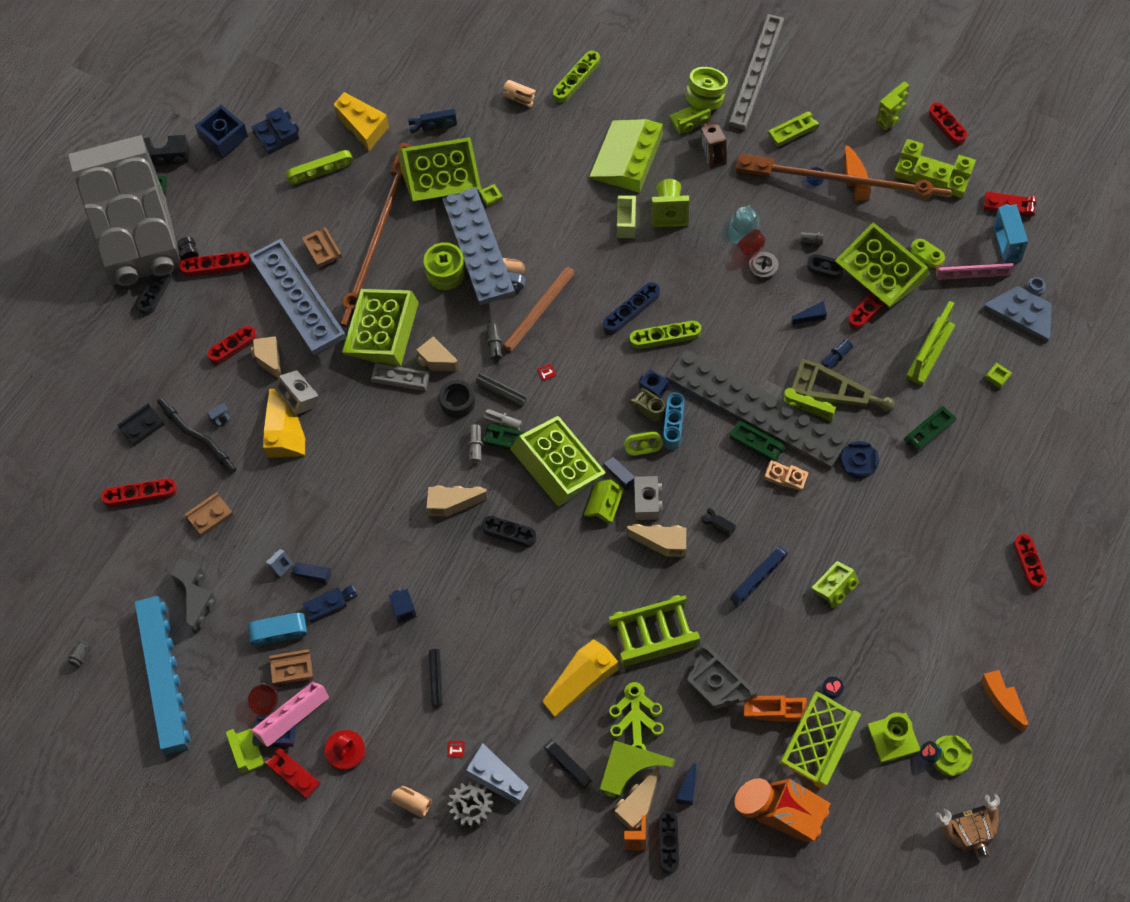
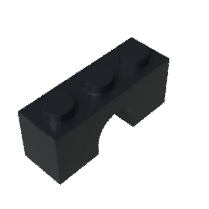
M186 135L168 136L167 144L162 148H154L150 137L143 138L153 165L189 162V144Z

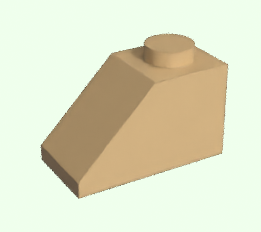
M276 336L253 339L254 347H251L252 358H256L259 366L279 378L281 376L279 345Z
M434 336L416 350L417 361L422 367L426 366L430 371L456 372L459 370L458 360Z

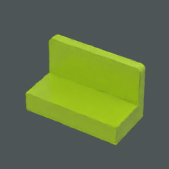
M611 479L596 482L584 515L586 517L597 516L606 523H612L624 489Z
M234 729L226 732L241 774L265 765L259 746H253L254 734L251 732L252 729L236 734Z

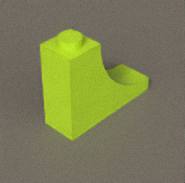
M614 741L600 789L605 790L604 795L616 798L617 794L622 795L627 783L640 771L653 766L673 767L675 759Z

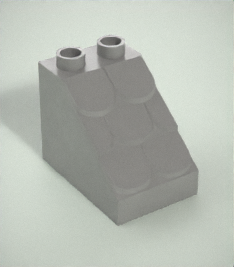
M142 135L70 153L69 159L103 267L111 285H132L137 282L138 278L152 274L166 276L172 273L175 268H178L181 258L166 198Z

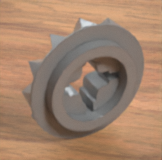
M758 252L749 261L750 271L753 272L754 276L757 275L761 279L775 275L779 265L777 258L769 252ZM765 261L766 267L762 270L761 265Z

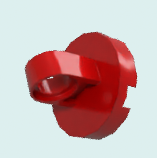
M341 730L335 732L328 738L325 744L324 753L328 763L339 771L355 769L365 758L364 741L354 731Z

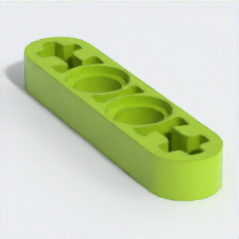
M588 51L553 89V98L556 102H566L599 66L600 55L598 52ZM581 68L587 70L583 74L577 72ZM574 80L576 81V83L574 85L567 84V81Z
M348 150L340 151L291 168L286 171L285 176L289 184L295 185L348 167L353 163V157Z
M686 321L636 330L630 335V345L635 349H643L695 340L701 335V325L697 321ZM690 328H694L696 332L692 333ZM677 330L680 334L673 337L670 335V331ZM654 333H659L662 337L659 340H654L651 336ZM636 337H639L641 342H637Z

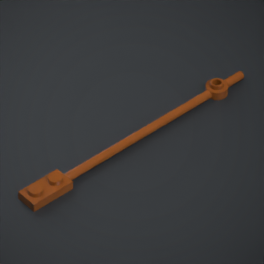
M401 143L398 152L402 148L413 147L414 145ZM398 152L390 171L391 176H395L353 291L343 297L345 312L340 326L344 328L348 326L352 312L355 311L360 290L401 179L404 178Z
M746 154L739 155L735 167L738 173L771 177L772 172L910 191L914 192L915 196L919 199H928L932 195L951 197L952 190L934 188L932 183L927 180H921L915 185L775 165L774 158Z

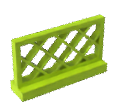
M949 301L941 317L937 318L910 367L906 379L921 386L924 385L955 328V324L950 322L954 302Z
M815 691L780 763L814 782V785L820 789L827 786L861 714L855 710L850 711ZM817 698L824 702L826 710L817 712L815 707ZM838 710L844 714L842 720L835 722L831 711ZM828 713L831 724L822 726L818 715ZM814 716L818 727L809 730L806 720ZM832 726L835 735L832 739L826 740L823 729ZM819 730L822 742L813 744L810 732ZM806 734L809 745L800 747L797 740L798 736ZM823 744L826 754L818 758L814 746ZM810 748L814 759L804 761L801 750ZM797 751L800 763L793 764L787 759L790 753ZM815 762L817 767L815 776L808 773L806 764Z

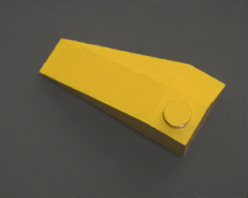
M269 389L263 443L267 458L305 456L306 439L298 416L295 415L275 389Z
M593 639L577 651L542 701L554 717H557L617 672L618 661L604 645Z

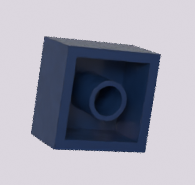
M219 105L195 125L198 137L221 157H224L248 137L245 124L223 105Z

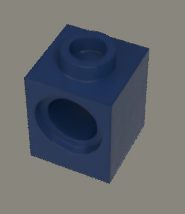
M651 369L646 374L644 373L638 381L639 390L642 387L646 388L660 399L669 390V380Z
M399 589L389 595L398 623L417 617L408 589Z

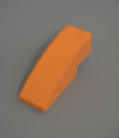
M845 146L843 155L845 175L868 178L859 157L850 146ZM846 182V186L854 187L855 201L870 199L871 187L869 185Z
M999 670L983 674L981 683L993 705L1014 727L1021 732L1025 731L1029 724L1015 687L1006 688Z
M785 695L757 696L754 699L744 701V717L766 721L799 723L809 702L807 698H786Z

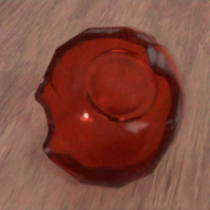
M756 229L745 235L737 245L745 255H755L763 249L766 239L761 231Z
M265 683L253 687L248 695L249 707L254 713L259 715L272 713L279 703L278 693L275 688Z

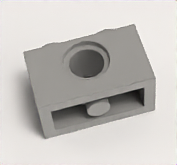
M297 370L279 376L274 388L295 415L314 409L318 399L316 391L312 389Z
M658 476L634 477L635 520H659V513L663 512L662 501L658 500V495H662V483H658ZM646 496H651L653 499L646 500L644 498Z

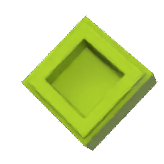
M495 184L479 191V195L487 208L503 200V196Z
M996 363L987 373L985 379L1001 389L1011 377L1012 372Z

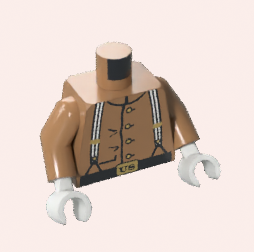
M994 794L995 800L993 802H990L989 795L985 796V801L989 804L988 808L986 805L955 815H951L950 811L944 809L945 816L943 818L940 813H936V818L942 821L941 827L945 838L956 847L961 848L963 852L974 849L977 859L989 856L986 845L990 844L997 834L999 823L997 806L1000 803V798L996 794Z

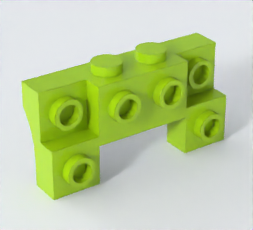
M907 139L895 169L894 177L915 184L921 180H927L932 183L934 188L952 190L951 195L963 198L976 160L958 155L955 166L921 156L924 144Z

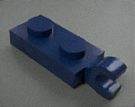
M455 109L421 114L420 118L408 119L409 126L415 125L410 127V133H416L420 128L424 131L457 125Z
M350 585L342 592L338 587L302 604L312 623L347 607L345 601L353 599L358 595L354 586Z

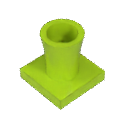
M662 180L656 187L659 197H652L653 227L689 226V195L680 196L681 184L677 180Z
M892 713L885 719L867 724V729L881 764L920 753L921 749L907 713Z

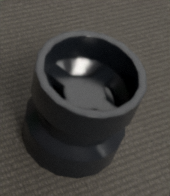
M183 237L177 241L181 260L199 256L193 237Z

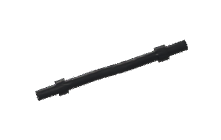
M164 398L157 400V403L164 410V414L168 419H172L183 433L205 443L216 456L219 464L224 465L231 474L237 470L230 462L229 456L224 451H221L210 437L189 428L178 416L177 410L170 406Z

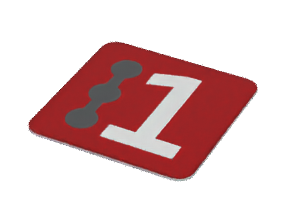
M551 364L537 369L542 380L556 376Z
M449 741L447 755L450 757H463L465 742Z

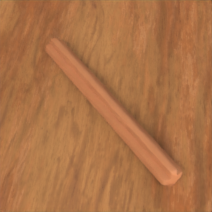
M566 267L506 340L504 343L505 349L513 351L573 277V269Z

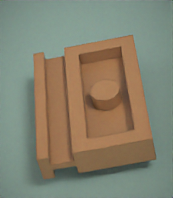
M326 227L321 231H315L302 238L318 269L334 262L336 258H342L341 252Z
M216 492L187 512L185 516L199 535L203 537L232 517L233 513Z
M306 649L269 656L273 685L314 679L310 650Z

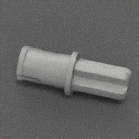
M487 409L484 414L485 420L499 424L501 427L518 431L521 428L522 421L507 416L506 413L503 415Z
M471 425L468 446L470 449L469 462L471 463L481 462V446H483V442L481 441L480 425Z

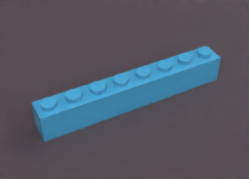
M158 596L135 601L160 749L164 755L188 750V742H191L189 731L185 730L184 725L187 723L186 713L181 709L184 700L182 693L178 692L177 687L180 686V679L174 670L177 667L176 658L171 654L174 645L172 638L168 637V632L171 629L169 621L165 620L164 614L167 613L166 604L161 602Z

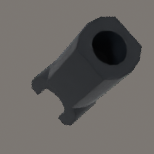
M711 508L707 509V514L711 515L710 518L701 517V521L704 524H712L715 529L729 537L736 529V524L720 515L717 516Z

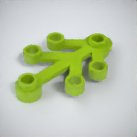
M632 682L625 687V697L617 705L610 707L609 715L613 719L620 718L622 711L630 703L632 710L618 725L611 727L610 733L613 738L618 739L632 722L634 741L632 746L646 750L645 745L642 744L641 722L651 730L654 736H661L664 727L661 723H655L640 710L639 702L647 707L654 717L662 714V706L659 703H653L644 695L645 690L640 683ZM637 689L638 693L632 694L631 690ZM658 707L660 711L655 713L652 709ZM614 709L619 711L617 715L612 714ZM660 727L661 731L655 732L654 728ZM619 729L620 733L614 734L613 730Z

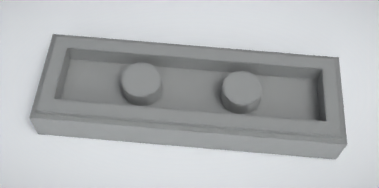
M375 363L371 382L426 391L430 372Z

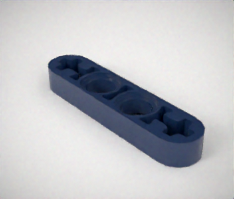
M653 282L647 283L603 320L604 331L607 334L617 333L655 302L660 296L658 284ZM648 290H650V291L655 290V293H652V292H651V293L648 294ZM639 299L643 301V304L636 306L633 302ZM626 310L630 315L622 317L620 312ZM615 322V326H614V327H613V326H609V327H608V323L613 324V323Z
M781 546L777 547L736 589L730 600L735 605L740 606L784 561L788 552Z

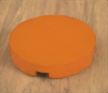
M761 778L752 779L738 790L734 800L735 808L742 816L748 818L757 817L761 811L764 810L765 812L772 804L774 790L766 780Z

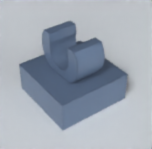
M225 403L206 413L210 419L215 418L217 425H221L219 421L221 415L226 420L230 419L229 415L224 412L228 410Z
M281 549L275 552L266 562L279 577L294 564Z

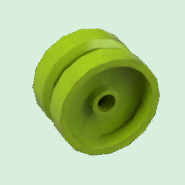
M698 67L692 70L685 93L688 103L701 110L708 108L715 110L721 107L728 84L725 74L711 67Z
M438 243L427 250L423 262L428 282L439 290H450L460 285L465 278L466 272L462 251L451 243Z

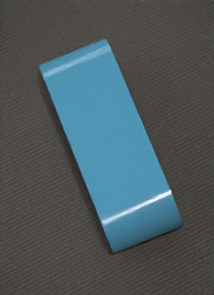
M672 393L667 399L663 443L668 450L678 449L681 443L684 397L680 393ZM673 403H678L679 405H678V406H673L672 404H673ZM671 420H677L678 422L672 423V422H670V421H671ZM669 437H675L676 439H675V440H669L668 438H669Z
M292 613L257 620L247 625L249 641L252 646H261L301 638L307 635L303 613Z

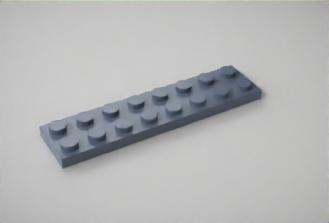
M477 188L442 197L479 305L516 296Z
M282 239L249 255L251 261L313 355L346 338L344 331Z

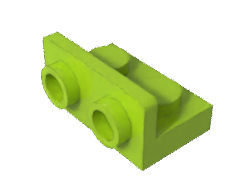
M689 106L670 115L669 120L680 135L711 121V111L709 108L701 110L694 106Z
M836 561L812 586L813 593L828 600L830 607L835 609L856 588L859 580L855 570Z

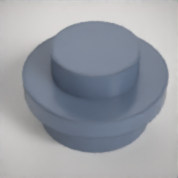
M1034 277L1027 283V290L1034 295H1041L1046 289L1044 280L1039 277Z

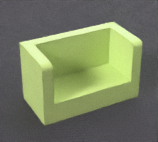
M618 196L617 238H635L636 196Z

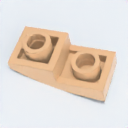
M771 460L763 479L784 487L802 490L808 472L793 465L786 467Z

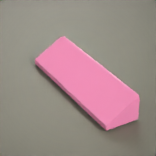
M1013 263L940 267L936 268L935 271L937 280L1010 276L1014 265Z
M313 681L253 728L251 732L268 747L325 702L329 695L324 686Z

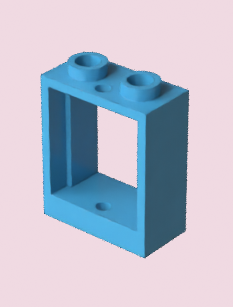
M1017 204L1003 205L998 207L993 230L1004 264L1019 262L1023 259L1028 239Z

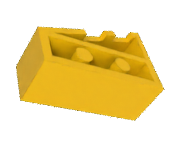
M345 92L334 103L337 118L349 131L353 132L358 141L364 144L368 152L389 128L386 114Z

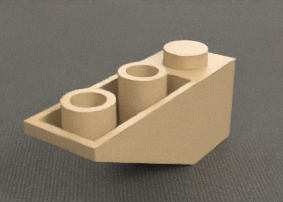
M441 485L428 487V516L448 517L488 500L487 489L482 487L463 488L461 486L449 488Z
M640 524L627 526V536L664 556L686 557L685 527L679 525L663 527L661 525L643 526Z
M658 766L654 770L650 769L644 775V781L640 785L636 784L633 786L626 800L621 799L615 806V817L630 831H636L641 826L642 815H646V819L648 818L660 775V768Z

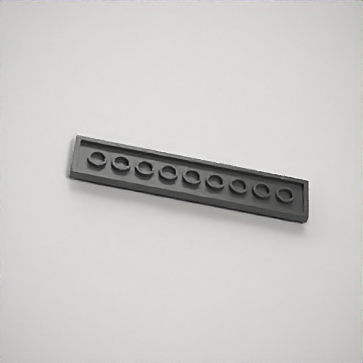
M685 349L666 377L673 385L829 469H832L843 449L850 441V436Z

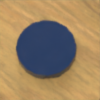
M856 441L851 442L843 449L840 462L843 470L848 475L855 478H866L874 474L878 468L879 455L877 450L871 447V444Z

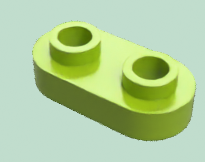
M916 239L911 245V254L929 267L939 268L943 265L944 253L928 241Z
M657 432L630 435L624 442L625 450L630 455L657 452L663 445V440ZM650 439H656L654 443H649ZM632 442H637L635 446H630Z

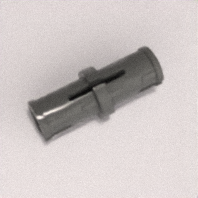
M492 323L487 325L489 336L487 344L490 346V359L495 361V356L497 355V361L502 359L500 346L502 339L499 337V325L494 323L493 330Z

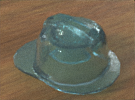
M750 205L741 207L734 212L728 228L729 239L739 246L751 244L755 240L759 229L760 217Z

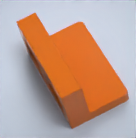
M646 815L641 816V831H624V850L645 851Z

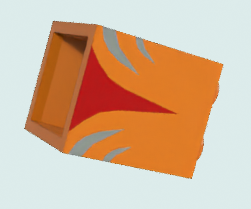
M791 779L772 782L770 785L774 790L773 802L765 812L764 810L761 811L755 820L803 842L815 841L821 834L820 828L823 821L829 815L828 809L831 803Z

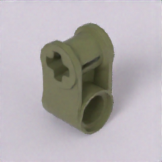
M642 387L639 390L640 393L629 401L630 405L652 421H662L665 418L664 401L652 394L648 389Z

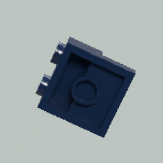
M281 107L266 114L265 120L251 126L253 133L268 155L299 140L298 132L300 130L296 122L291 123L289 112L287 110L283 111Z

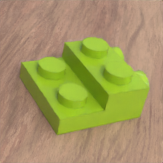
M905 81L879 103L876 123L886 131L891 126L894 127L898 124L900 112L906 108L910 85Z

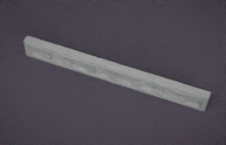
M767 15L729 121L730 127L742 130L747 128L784 23V18Z

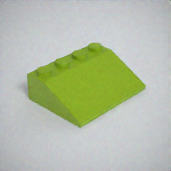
M647 119L612 121L589 179L640 193L663 137V124Z
M470 137L402 148L398 152L401 171L412 202L444 197L450 194H459L475 187L477 191L482 190Z
M874 222L835 260L840 267L889 308L915 290L929 276L928 267Z
M361 289L342 353L378 364L401 366L419 304L413 292L409 290Z
M559 416L520 435L510 448L558 507L573 499L606 474Z

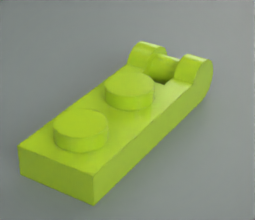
M808 111L769 130L768 135L775 145L779 147L810 131H816L820 124L813 119V115Z
M793 388L785 390L784 402L807 414L830 422L833 421L836 407L832 406V404L817 401L811 396L797 394Z

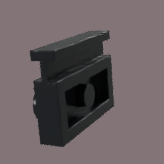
M149 403L117 424L118 428L133 446H136L165 425L164 421L151 408Z

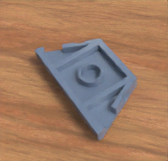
M1017 286L985 304L984 309L1048 343L1051 327L1050 302Z

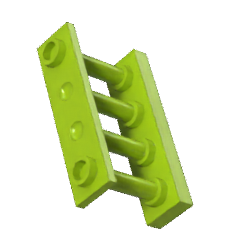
M676 595L667 601L624 613L616 612L609 617L610 628L617 626L625 649L620 653L623 667L700 646L698 631L692 632L689 630L682 607L686 606V595L681 597ZM675 610L682 631L681 636L675 638L670 636L663 615L664 612ZM656 616L663 637L661 642H651L644 618ZM637 622L644 643L642 647L632 648L625 623Z

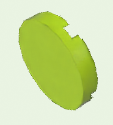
M955 735L942 736L936 740L934 744L937 746V754L931 759L936 770L943 775L951 777L959 776L966 772L972 763V750L967 741Z

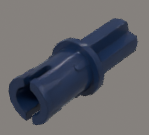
M844 339L840 345L832 348L831 353L822 360V365L830 369L836 362L843 360V356L853 348L851 341Z

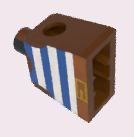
M704 124L701 127V145L709 167L727 164V141L718 124Z

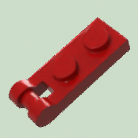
M986 191L983 210L997 212L998 207L1017 204L1020 216L1033 217L1035 216L1036 209L1034 206L1037 203V198L1035 196L1023 197Z
M278 747L274 751L275 754L264 763L305 799H308L321 783ZM282 759L285 763L279 767L277 763Z

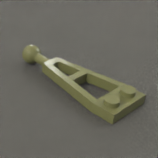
M805 359L801 360L792 386L797 394L811 396L818 401L864 407L867 406V403L880 406L884 412H890L895 407V402L892 398L884 397L881 399L871 396V390L821 364ZM817 373L841 384L838 395L811 391ZM846 388H849L864 397L844 396Z

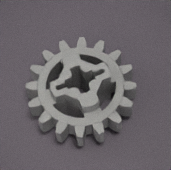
M469 781L466 787L461 783L460 790L454 788L455 795H449L450 800L453 802L448 803V808H451L449 811L450 816L455 815L454 821L456 823L461 820L462 827L469 823L470 828H472L473 823L481 826L480 820H488L486 814H492V810L488 807L493 806V801H488L492 796L491 793L486 794V787L480 789L479 783L472 786L471 781ZM479 795L484 799V804L478 801ZM474 802V805H471L470 808L467 807V804ZM457 805L463 808L462 814L457 810Z

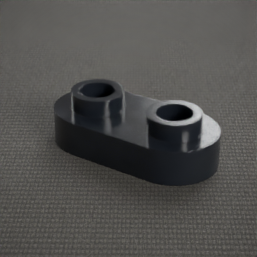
M819 254L811 255L808 258L807 268L814 274L835 279L841 277L844 270L835 262L836 259Z

